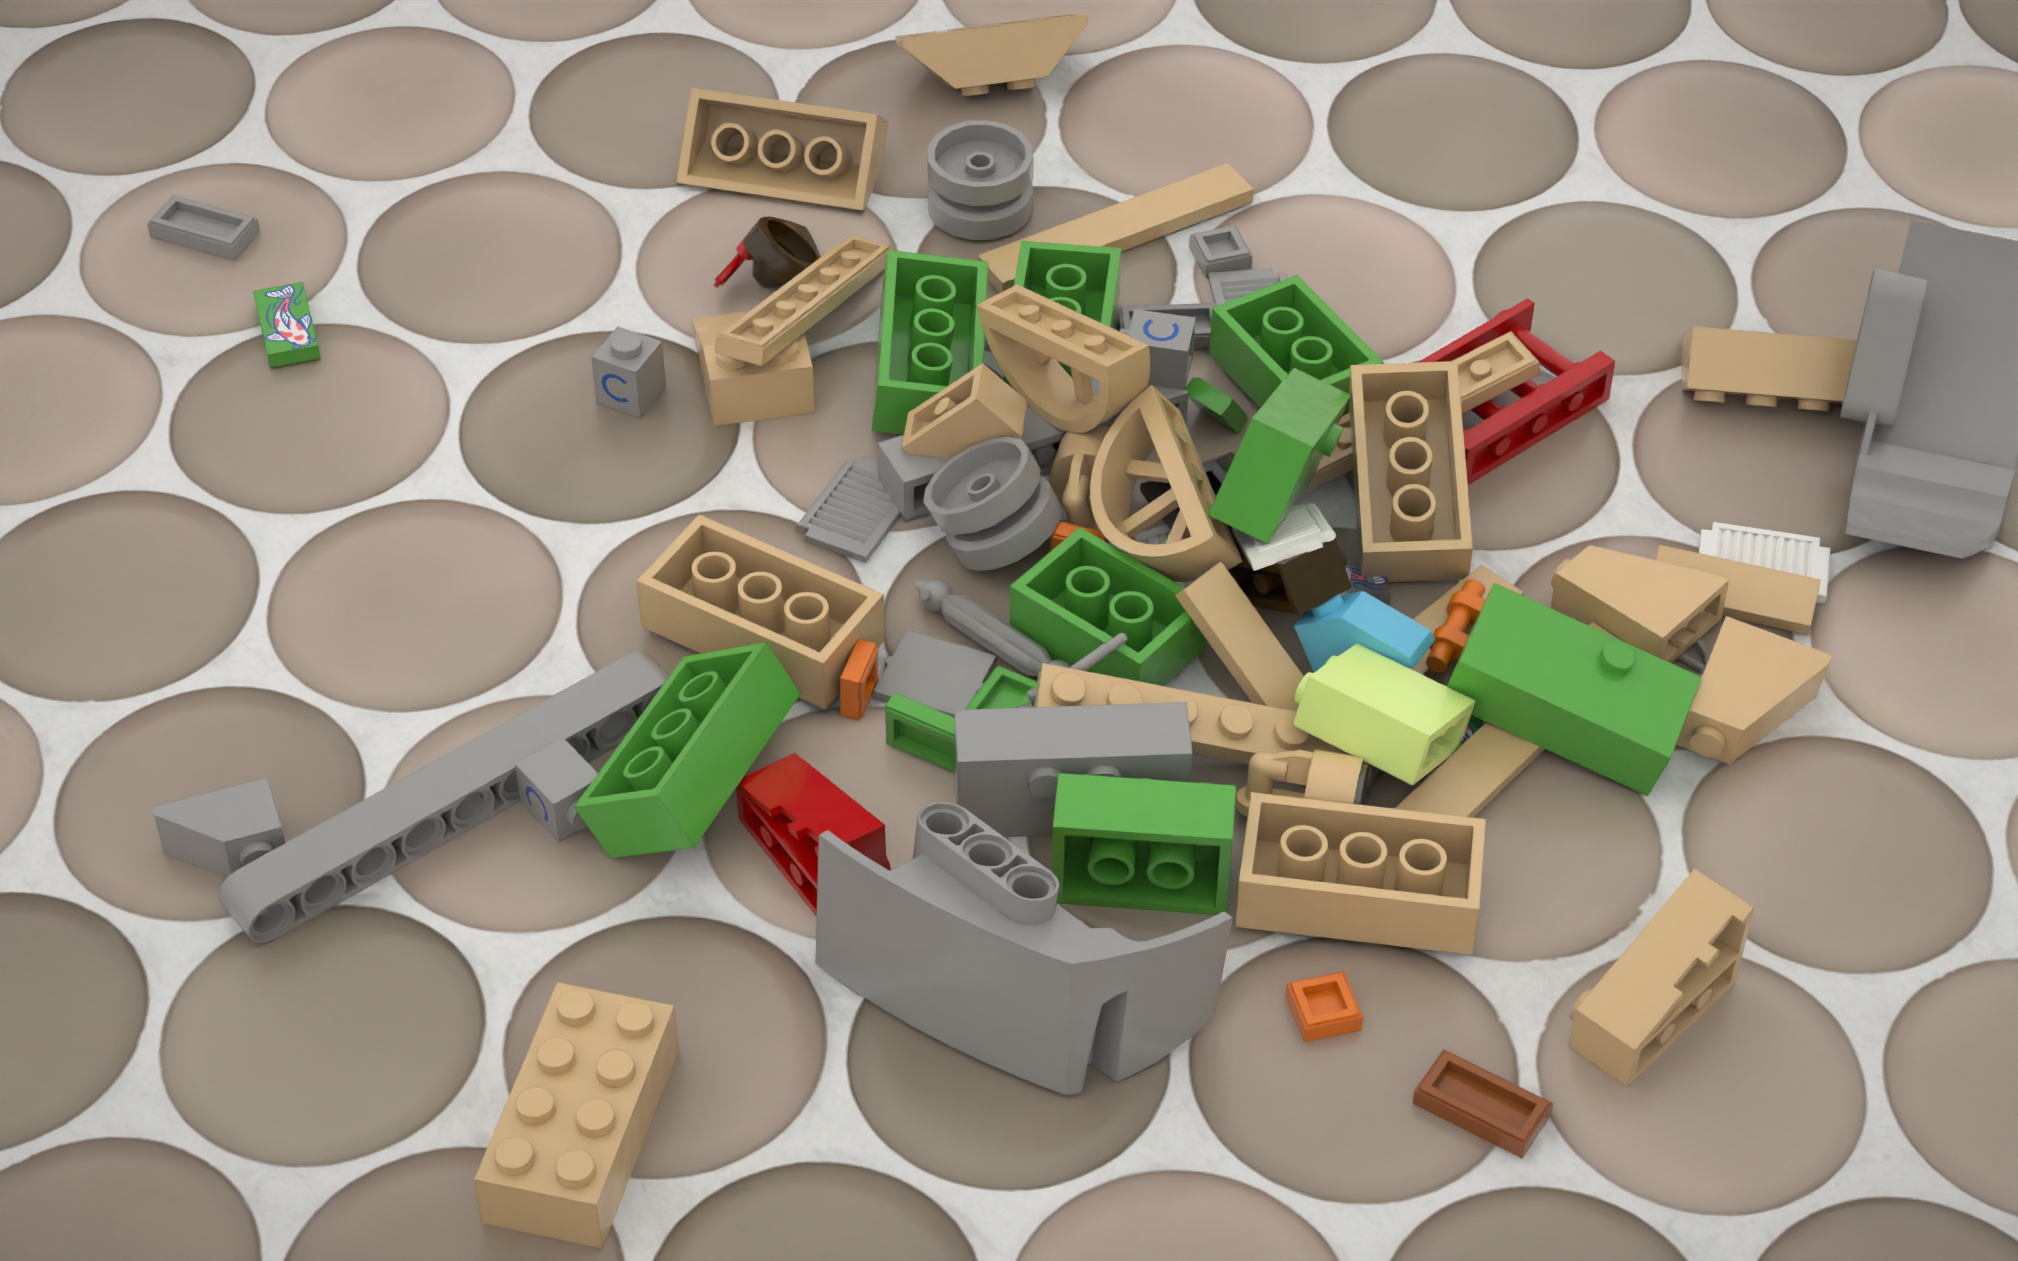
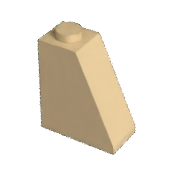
M1589 545L1572 560H1564L1555 570L1551 579V586L1554 587L1551 609L1586 625L1595 622L1617 639L1672 663L1722 619L1729 580L1718 574Z
M1726 616L1676 745L1692 750L1701 756L1713 758L1730 765L1816 698L1833 655Z

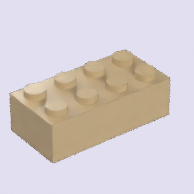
M1458 361L1351 365L1349 414L1361 577H1388V582L1463 580L1470 573L1473 544Z
M700 514L637 580L641 627L698 653L767 642L801 693L799 698L825 710L840 693V677L857 640L877 643V648L885 641L884 594Z
M1251 792L1239 877L1235 927L1472 955L1480 909L1486 819Z
M559 982L556 983L474 1178L482 1224L603 1249L679 1052L674 1005Z

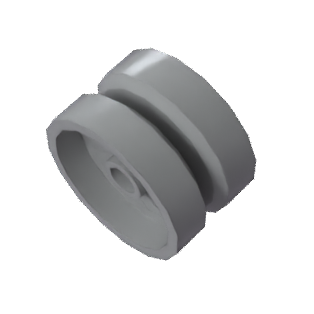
M972 120L948 126L933 137L927 147L928 213L938 228L952 236L968 240H994L1011 235L1026 225L1033 212L1032 179L1034 157L1032 144L1024 133L1008 124L990 120Z
M1009 436L992 438L968 447L948 460L933 475L925 488L923 502L940 529L946 532L948 543L965 568L975 571L995 570L1019 561L1039 548L1053 534L1062 518V504L1049 482L1044 476L1040 475L1041 468L1022 439Z

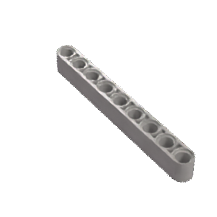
M636 651L622 657L237 869L222 883L218 895L220 903L252 941L267 943L279 938L520 802L515 763L562 737L588 763L618 747L670 675L644 651Z

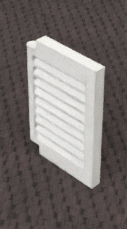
M1313 503L1299 507V505L1293 506L1269 544L1232 527L1234 537L1254 571L1293 556L1322 548V543L1332 541L1336 537V533Z
M1713 522L1712 530L1701 529L1698 553L1821 579L1816 603L1825 604L1830 548L1820 547L1819 537Z

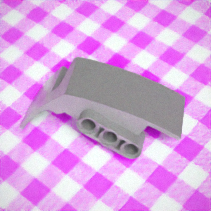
M1911 220L1899 273L1874 268L1840 413V418L1865 422L1853 474L1845 534L1961 559L1973 556L1989 547L1998 536L2003 516L2006 513L2018 459L2017 240Z
M933 802L920 809L917 816L913 859L891 871L864 856L827 830L819 835L815 963L856 993L923 1033L1007 1073L1065 1095L1083 1092L1088 1064L1092 1063L1115 1082L1126 1079L1157 1063L1196 1034L1215 1016L1233 917L1223 911L1207 920L1148 941L1130 940L1113 928H1089L1057 904L1059 882L1049 869L971 812L950 802Z

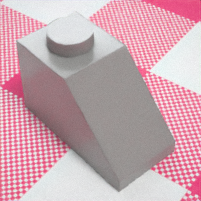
M268 777L152 806L161 845L165 854L226 878L237 869L285 843Z

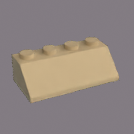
M691 87L676 183L865 211L881 171L889 122L878 114Z
M1693 326L1682 333V391L1694 392V401L1725 403L1726 395L1746 396V406L1777 408V400L1783 399L1798 401L1797 410L1829 412V404L1843 403L1857 340Z

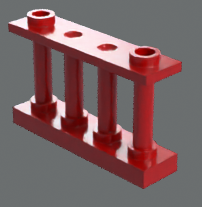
M1528 298L1508 310H1502L1493 319L1417 362L1453 361L1511 331L1539 361L1541 366L1557 376L1546 384L1537 385L1533 381L1528 380L1510 389L1511 392L1521 399L1509 406L1500 407L1490 399L1471 409L1473 413L1484 421L1472 428L1463 429L1468 485L1606 402L1610 397L1616 361L1604 352L1599 351L1582 362L1573 363L1531 333L1535 303Z

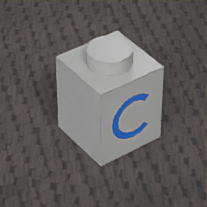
M1134 309L1129 330L1120 329L1119 332L1149 345L1150 378L1148 385L1185 390L1193 359L1195 317Z
M617 326L591 356L595 397L598 404L641 418L666 388L662 341Z
M563 737L515 763L520 802L558 842L578 831L588 828L574 806L598 773Z

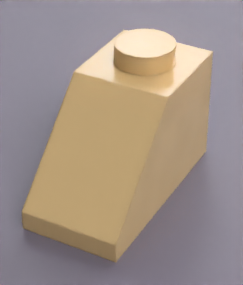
M982 363L908 412L902 449L910 455L953 458L968 447L988 439L1006 436L1020 439L1024 432L1023 424L1027 400Z

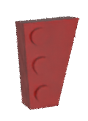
M796 753L743 777L736 787L739 821L816 917L819 835L823 832L830 831L864 856L891 871L890 863L886 856L885 824Z

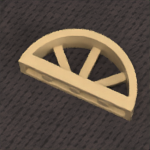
M1015 285L976 305L988 345L1006 379L1013 389L1027 400V405L1037 415L1058 429L1071 433L1088 432L1120 415L1129 403L1148 387L1150 378L1149 345L1020 285ZM1059 362L1071 367L1072 377L1063 369ZM1090 377L1100 381L1099 396L1093 394Z
M1150 385L1120 413L1098 450L1090 480V502L1094 519L1103 535L1119 550L1172 581H1194L1219 562H1222L1226 569L1229 570L1243 561L1228 525L1208 515L1216 496L1182 414L1153 385ZM1154 447L1161 463L1146 461ZM1136 479L1170 483V490L1130 516L1131 496ZM1176 508H1180L1166 544H1146L1136 541V535Z

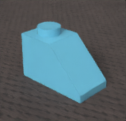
M1364 591L1343 595L1339 593L1330 600L1305 612L1294 625L1314 672L1323 667L1333 655L1339 656L1356 643L1405 667L1414 668L1435 641L1430 629Z

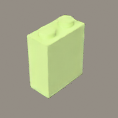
M1356 643L1339 656L1333 655L1323 667L1314 673L1308 672L1302 678L1294 697V701L1299 704L1293 726L1353 756L1363 757L1365 762L1414 785L1460 747L1476 701Z

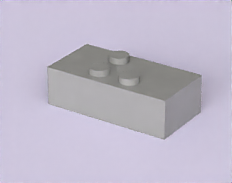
M1187 702L955 710L956 804L971 812L1003 837L1053 835L1058 773L1191 782L1193 752Z

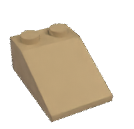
M749 311L691 319L713 426L815 413L813 365L805 333L763 366L715 353L716 336Z

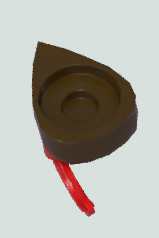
M762 217L736 247L737 255L714 279L716 281L714 286L716 288L720 285L723 286L745 260H752L753 278L762 286L768 288L783 285L821 256L807 227L780 218Z

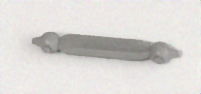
M940 579L930 581L915 580L914 586L920 593V599L925 608L934 612L942 611L949 624L1025 675L1038 677L1042 663L1066 668L1071 667L1063 660H1052L1046 648L966 595L953 594L951 587L945 581Z

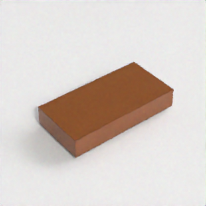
M1444 1049L1414 1090L1413 1104L1522 1159L1550 1118L1553 1107L1552 1102Z

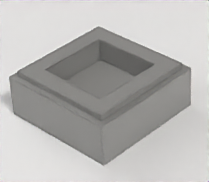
M1236 225L1190 234L1189 249L1205 278H1208L1209 272L1252 269L1253 255Z

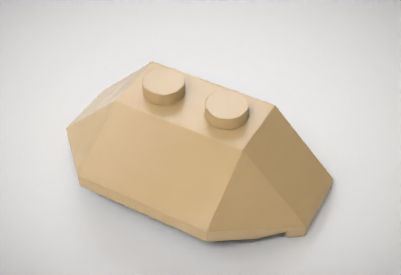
M1071 13L895 37L896 45L944 84L954 89L961 88L962 96L989 93V84L1007 82V90L1035 87L1034 79L1048 77L1087 26L1088 20L1087 14Z

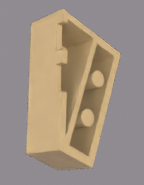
M1694 868L1593 989L1584 991L1577 999L1570 1012L1573 1026L1569 1047L1625 1087H1628L1736 983L1754 907Z

